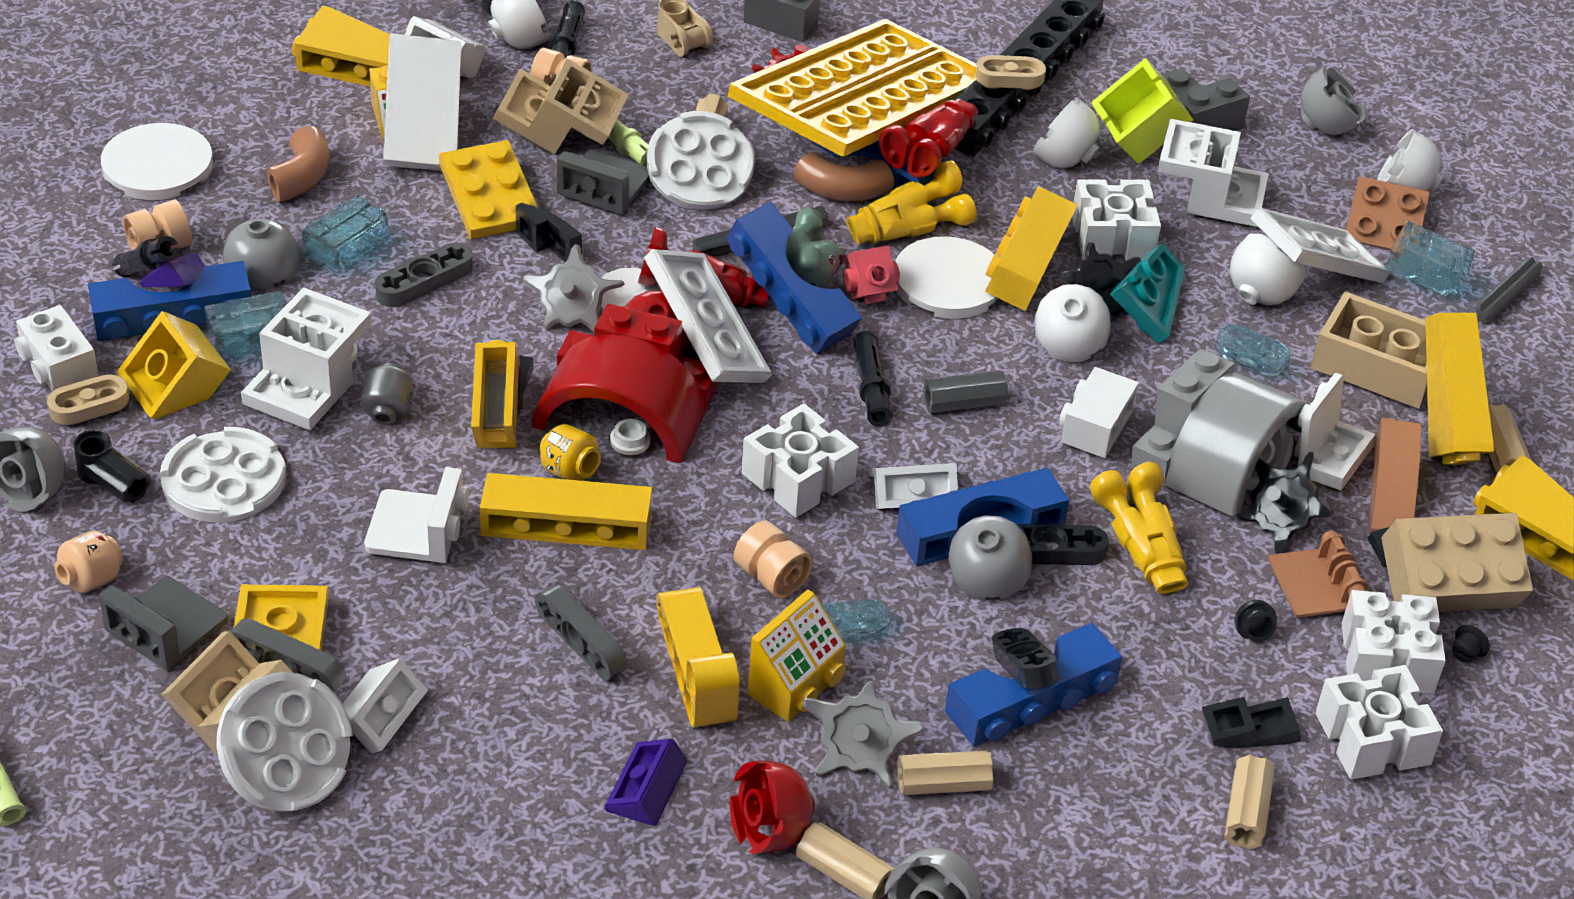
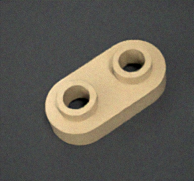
M988 55L981 57L977 61L975 78L983 86L990 89L1001 87L1032 90L1043 84L1046 66L1042 61L1033 57Z
M106 374L60 387L50 393L47 398L49 416L54 422L61 425H73L123 409L129 402L127 382L118 375Z

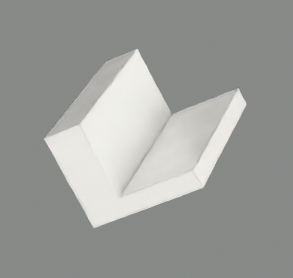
M956 463L868 469L869 477H874L876 509L899 508V505L915 500H922L958 490Z
M400 658L370 669L343 703L351 723L352 733L371 753L384 749L428 691L426 686Z

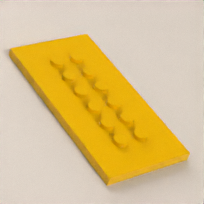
M884 19L730 83L728 97L830 151L845 157L878 141L881 133L889 126L897 125L905 128L918 116L928 113L948 100L955 101L976 79V64Z

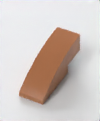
M1381 418L1375 439L1374 470L1371 477L1370 533L1390 527L1396 519L1414 518L1420 465V423Z

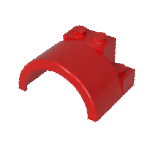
M607 303L594 327V335L573 330L569 331L557 353V368L534 410L531 426L545 431L552 411L569 400L577 398L604 399L620 404L641 416L660 437L665 448L666 460L681 463L713 398L718 382H712L701 360L681 356L682 320Z

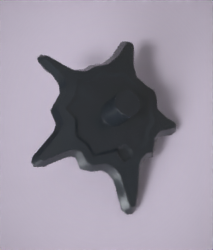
M1088 242L1085 259L1078 262L1077 270L1063 271L1061 278L1071 285L1078 284L1094 290L1103 298L1110 315H1116L1123 307L1110 293L1125 279L1141 259L1133 257L1123 263H1117L1109 254H1099L1096 251L1095 244Z
M1311 451L1305 456L1302 464L1294 470L1277 469L1260 457L1254 469L1258 474L1259 484L1250 493L1252 504L1247 510L1241 512L1239 516L1244 521L1258 522L1262 531L1272 534L1275 554L1286 553L1292 535L1297 531L1308 528L1313 518H1328L1334 513L1330 507L1318 499L1319 488L1310 479V470L1314 458V453Z

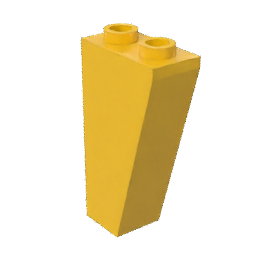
M322 5L316 15L309 19L307 27L301 35L294 39L292 54L296 57L297 71L370 87L369 69L388 65L390 34Z
M1436 313L1425 318L1429 458H1442L1443 465H1464L1467 462L1480 461L1481 454L1494 452L1477 313Z
M1521 455L1511 466L1506 464L1502 466L1490 486L1485 484L1481 487L1473 501V505L1477 507L1475 515L1517 513L1525 553L1574 581V497L1529 458Z

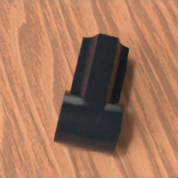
M88 430L80 433L75 438L73 446L77 473L82 481L91 484L98 483L124 503L128 501L134 503L144 496L147 487L151 484L150 474L114 449L107 433L101 430Z

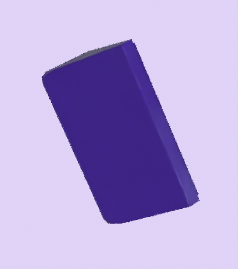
M191 253L175 258L172 261H167L142 278L139 283L142 287L187 286L194 283L201 276L205 265L197 253Z
M674 739L636 743L604 806L606 812L647 825H657L687 764L685 755Z

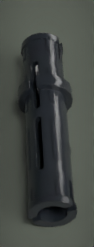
M571 0L570 5L568 2L565 4L557 33L552 36L549 43V49L563 53L565 59L570 55L574 56L577 49L576 37L585 15V7L581 2Z
M170 236L145 240L141 242L138 248L118 254L113 259L112 265H120V268L114 271L121 277H130L145 269L155 270L178 256L179 247L171 248V246L178 243Z
M861 331L853 339L862 382L859 387L860 397L866 404L869 423L874 426H883L890 422L888 418L892 419L893 417L888 399L891 394L890 384L884 378L877 335L872 331Z

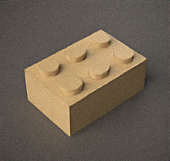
M1345 291L1319 333L1310 368L1333 376L1334 373L1344 375V381L1420 409L1427 396L1426 320Z
M1517 513L1396 519L1381 537L1393 601L1400 602L1402 594L1436 597L1438 612L1516 608L1533 592Z

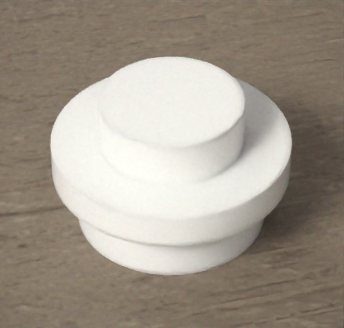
M625 419L616 424L610 435V443L612 448L618 453L637 455L648 449L650 433L641 421Z

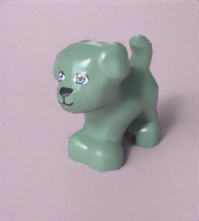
M810 207L802 208L796 215L795 226L792 228L793 232L786 243L787 260L792 270L802 280L815 287L826 289L835 272L843 264L844 253L837 244L825 241L820 211Z

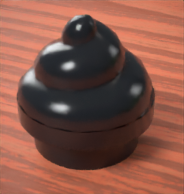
M1254 599L1241 605L1236 612L1235 628L1244 639H1250L1255 642L1267 640L1276 630V612L1269 603L1263 600Z

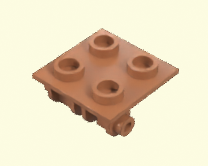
M1359 176L1346 230L1362 244L1416 255L1430 191Z
M1327 531L1321 536L1322 541L1319 549L1273 554L1267 557L1296 618L1345 612L1351 590L1368 591V585L1361 578L1358 572L1359 567L1354 561L1352 553L1348 552L1345 547L1344 537L1335 531Z

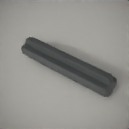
M1533 257L1525 259L1475 306L1476 311L1473 313H1477V320H1480L1483 324L1490 323L1541 275L1542 263L1540 261L1536 262Z

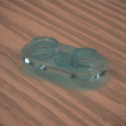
M1226 325L1218 332L1215 348L1222 357L1267 376H1278L1287 370L1290 350L1283 343L1241 325Z
M865 599L821 604L845 644L880 640L890 630L891 612L880 601Z

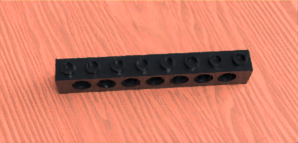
M1054 0L1000 56L1037 58L1046 66L1043 84L1048 79L1052 80L1057 74L1058 68L1063 63H1069L1077 48H1083L1089 36L1094 31L1098 32L1101 29L1105 19V13L1102 12L1104 0ZM975 79L956 98L976 106L978 114L974 118V124L967 130L963 139L954 150L974 157L983 147H989L994 135L999 130L1006 129L1013 115L1016 112L1021 113L1027 101L1032 96L1036 97L1039 94L1043 84L1032 90L1001 87L990 89Z

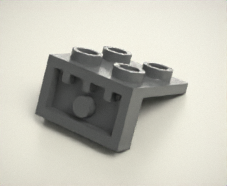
M589 149L583 157L563 151L557 158V194L621 215L650 180L647 166L594 149Z
M170 576L162 578L138 598L133 594H125L112 584L98 594L105 630L166 671L171 669L228 622L227 612Z

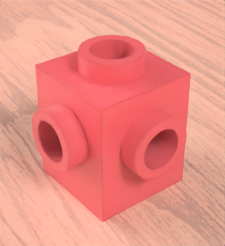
M890 245L855 251L844 255L846 270L843 271V283L846 291L851 293L852 300L864 298L865 304L882 302L887 300L886 293L898 290L897 283L900 281V272L897 263L892 261Z

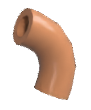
M304 126L295 131L289 141V147L294 156L284 163L267 168L269 187L278 203L309 192L325 177L331 155L326 138L319 128Z
M810 152L798 161L793 173L795 181L802 187L821 197L838 201H865L884 196L894 188L893 173L890 167L880 159L858 166H844L835 164L816 152Z

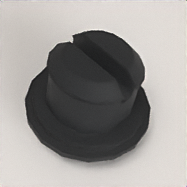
M1463 625L1455 632L1456 640L1453 642L1452 651L1458 660L1472 662L1476 656L1484 657L1490 651L1489 640L1479 628Z

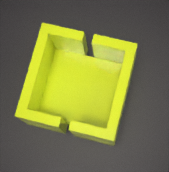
M1146 58L1091 102L1101 119L1106 123L1105 125L1115 141L1138 165L1164 145L1170 119L1192 122L1194 120L1183 103L1178 99L1168 81Z

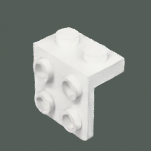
M1334 373L1327 383H1321L1313 402L1310 405L1305 404L1300 412L1298 427H1301L1302 431L1294 455L1296 458H1299V467L1305 456L1310 451L1313 452L1314 458L1310 470V479L1325 486L1342 490L1373 448L1375 434L1339 421L1344 375Z
M445 467L437 495L391 489L383 490L380 493L364 541L365 551L370 554L446 563L452 541H457L459 536L461 511L465 512L468 505L469 487L463 486L462 469Z

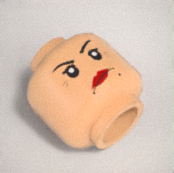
M89 531L65 541L58 548L54 569L57 578L62 584L68 585L78 593H88L117 578L123 558L120 547L112 537L98 531Z

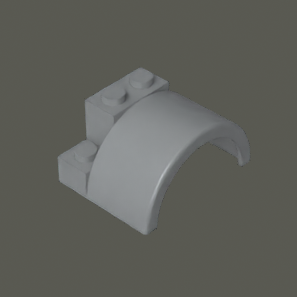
M1200 348L1157 388L1155 425L1133 445L1131 469L1133 470L1145 462L1157 463L1164 474L1163 485L1225 514L1235 516L1243 508V501L1250 477L1264 448L1285 422L1288 424H1285L1286 427L1301 433L1302 428L1298 427V418L1304 405H1310V403L1243 373L1234 371L1233 362Z

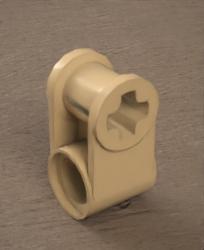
M660 0L658 2L657 34L679 57L685 56L689 50L700 46L708 48L712 45L713 34L708 22L701 18L688 5L686 0Z

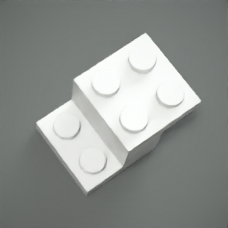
M1170 119L1158 172L1170 174L1174 177L1193 179L1186 213L1258 227L1250 218L1257 208H1262L1269 173L1234 166L1241 132Z
M303 287L259 333L263 370L241 392L242 404L311 430L353 384L351 347L372 325L371 312Z

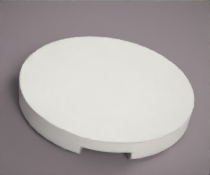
M690 111L681 113L679 117L670 120L661 128H657L649 142L646 163L653 185L667 200L686 209L711 210L728 206L745 193L753 177L755 153L751 141L747 140L730 119L712 112Z
M153 123L133 127L111 139L102 151L101 167L106 183H111L116 188L124 191L125 196L141 200H163L181 196L180 191L198 182L204 183L212 171L213 158L209 142L199 132L177 124Z
M932 237L917 241L902 250L896 258L895 262L900 272V281L897 283L898 290L896 292L908 305L913 303L923 309L934 312V317L962 319L980 315L988 311V307L998 299L985 292L991 279L985 273L994 254L975 242L956 237Z
M224 427L223 432L209 433L199 437L192 434L177 443L162 462L160 470L161 486L168 503L185 516L206 522L236 521L261 512L278 498L286 482V465L281 453L278 451L277 444L267 436L250 429Z
M290 672L268 674L244 685L226 705L217 731L218 758L223 773L230 785L250 803L272 811L304 809L325 799L342 781L347 772L345 767L349 757L350 737L353 736L352 727L342 702L321 681Z

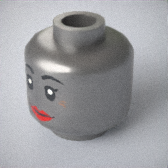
M382 363L366 373L360 406L376 423L389 425L393 424L395 420H402L411 412L416 386L415 381L403 366L395 363Z

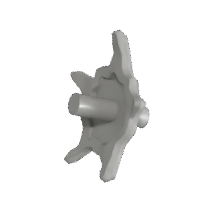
M574 245L571 248L565 263H556L548 274H526L522 278L523 283L540 294L539 304L546 311L543 322L544 329H550L559 322L566 327H572L582 322L593 333L594 327L600 318L599 308L602 303V296L606 291L625 285L622 280H607L598 276L594 266L584 263L579 245Z
M872 681L864 685L859 695L844 696L838 703H829L812 698L803 700V707L821 720L824 727L821 735V745L827 749V753L816 767V776H823L843 767L853 773L870 770L881 779L887 788L893 787V780L887 765L888 759L895 752L898 744L924 731L923 723L920 721L897 719L892 705L886 700L878 698L876 686Z

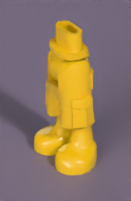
M948 160L940 164L935 170L934 178L925 186L919 182L912 181L897 187L889 195L872 202L867 207L860 208L858 214L848 217L846 222L857 245L867 241L871 244H876L879 241H888L904 236L916 237L935 230L937 222L950 221L957 225L966 226L975 222L977 211L973 199L966 193L952 197L945 203L935 207L927 204L928 201L956 194L962 186V175L959 167L954 161Z
M1145 462L1138 465L1131 471L1127 484H1125L1118 471L1108 470L1102 472L1090 484L1093 500L1103 509L1110 511L1115 517L1111 523L1112 528L1122 547L1129 551L1135 567H1138L1144 574L1146 582L1154 584L1158 594L1171 593L1186 588L1188 580L1184 573L1187 566L1176 536V524L1167 506L1156 502V495L1164 483V474L1160 466L1154 462ZM1127 494L1131 502L1134 504V506H1136V508L1129 506Z

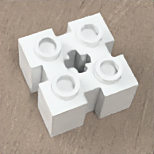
M1077 180L1074 203L1078 205L1072 217L1075 230L1079 232L1078 244L1082 260L1085 259L1088 242L1095 244L1096 251L1099 254L1105 253L1111 257L1112 254H1123L1125 260L1133 257H1139L1142 260L1151 249L1157 247L1161 224L1157 208L1152 207L1154 197L1149 180H1120V185H1107L1106 180Z
M802 404L781 416L780 425L777 429H773L767 424L743 440L742 474L762 491L767 488H773L775 490L774 500L795 518L820 504L822 492L833 496L856 482L859 446L837 429L830 434L825 431L826 420L806 404Z
M1351 590L1342 620L1344 648L1349 649L1346 659L1347 675L1358 673L1362 681L1371 680L1374 670L1406 665L1418 685L1420 693L1434 694L1446 661L1442 635H1436L1440 623L1436 597L1402 594L1400 602L1389 601L1385 593Z
M1406 665L1374 670L1371 680L1362 681L1358 673L1325 679L1315 714L1329 740L1335 738L1340 740L1336 754L1350 780L1383 774L1386 764L1389 763L1395 764L1399 771L1432 764L1443 729L1428 704L1417 705L1420 689Z

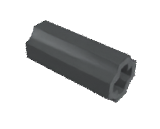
M1001 370L925 379L923 387L924 402L929 413L1006 404L1008 385L1004 372Z

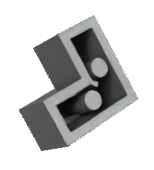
M745 0L743 22L804 42L818 26L820 0Z
M1183 68L1161 74L1168 81L1178 99L1194 119L1191 123L1232 131L1244 129L1250 95L1231 78L1201 86Z

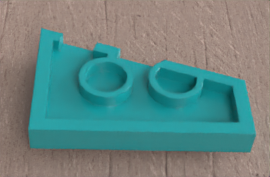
M1162 243L1151 249L1110 293L1136 321L1140 330L1147 333L1156 343H1160L1170 336L1185 267Z

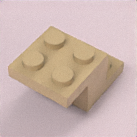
M567 58L551 86L520 68L492 119L555 154L571 127L603 145L629 94Z
M225 631L161 695L218 756V726L222 713L233 695L244 685L261 676L278 672H293L282 660L259 663L230 631Z

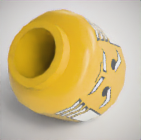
M568 424L556 426L543 437L540 444V459L543 468L561 479L583 481L597 471L601 462V452L596 438Z

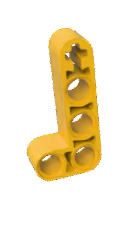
M694 587L657 593L656 604L659 622L691 727L696 728L736 721L739 701V673L736 659L732 652L722 654L702 589Z

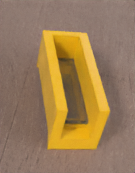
M491 340L488 343L475 344L471 428L477 448H517L516 426L520 359L516 342Z

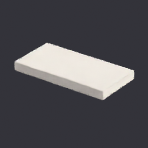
M390 33L383 165L442 171L439 165V153L457 150L461 41Z
M1257 208L1250 218L1296 263L1383 283L1390 274L1389 270L1347 230L1264 208Z
M652 249L644 257L678 320H682V327L712 382L764 383L772 376L771 370L704 253Z

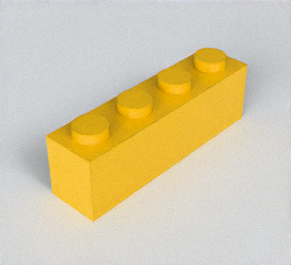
M1040 186L1037 187L1032 199L1025 196L985 273L986 276L991 278L985 292L1026 311L1078 204Z
M487 473L480 504L481 536L646 550L652 512V487Z

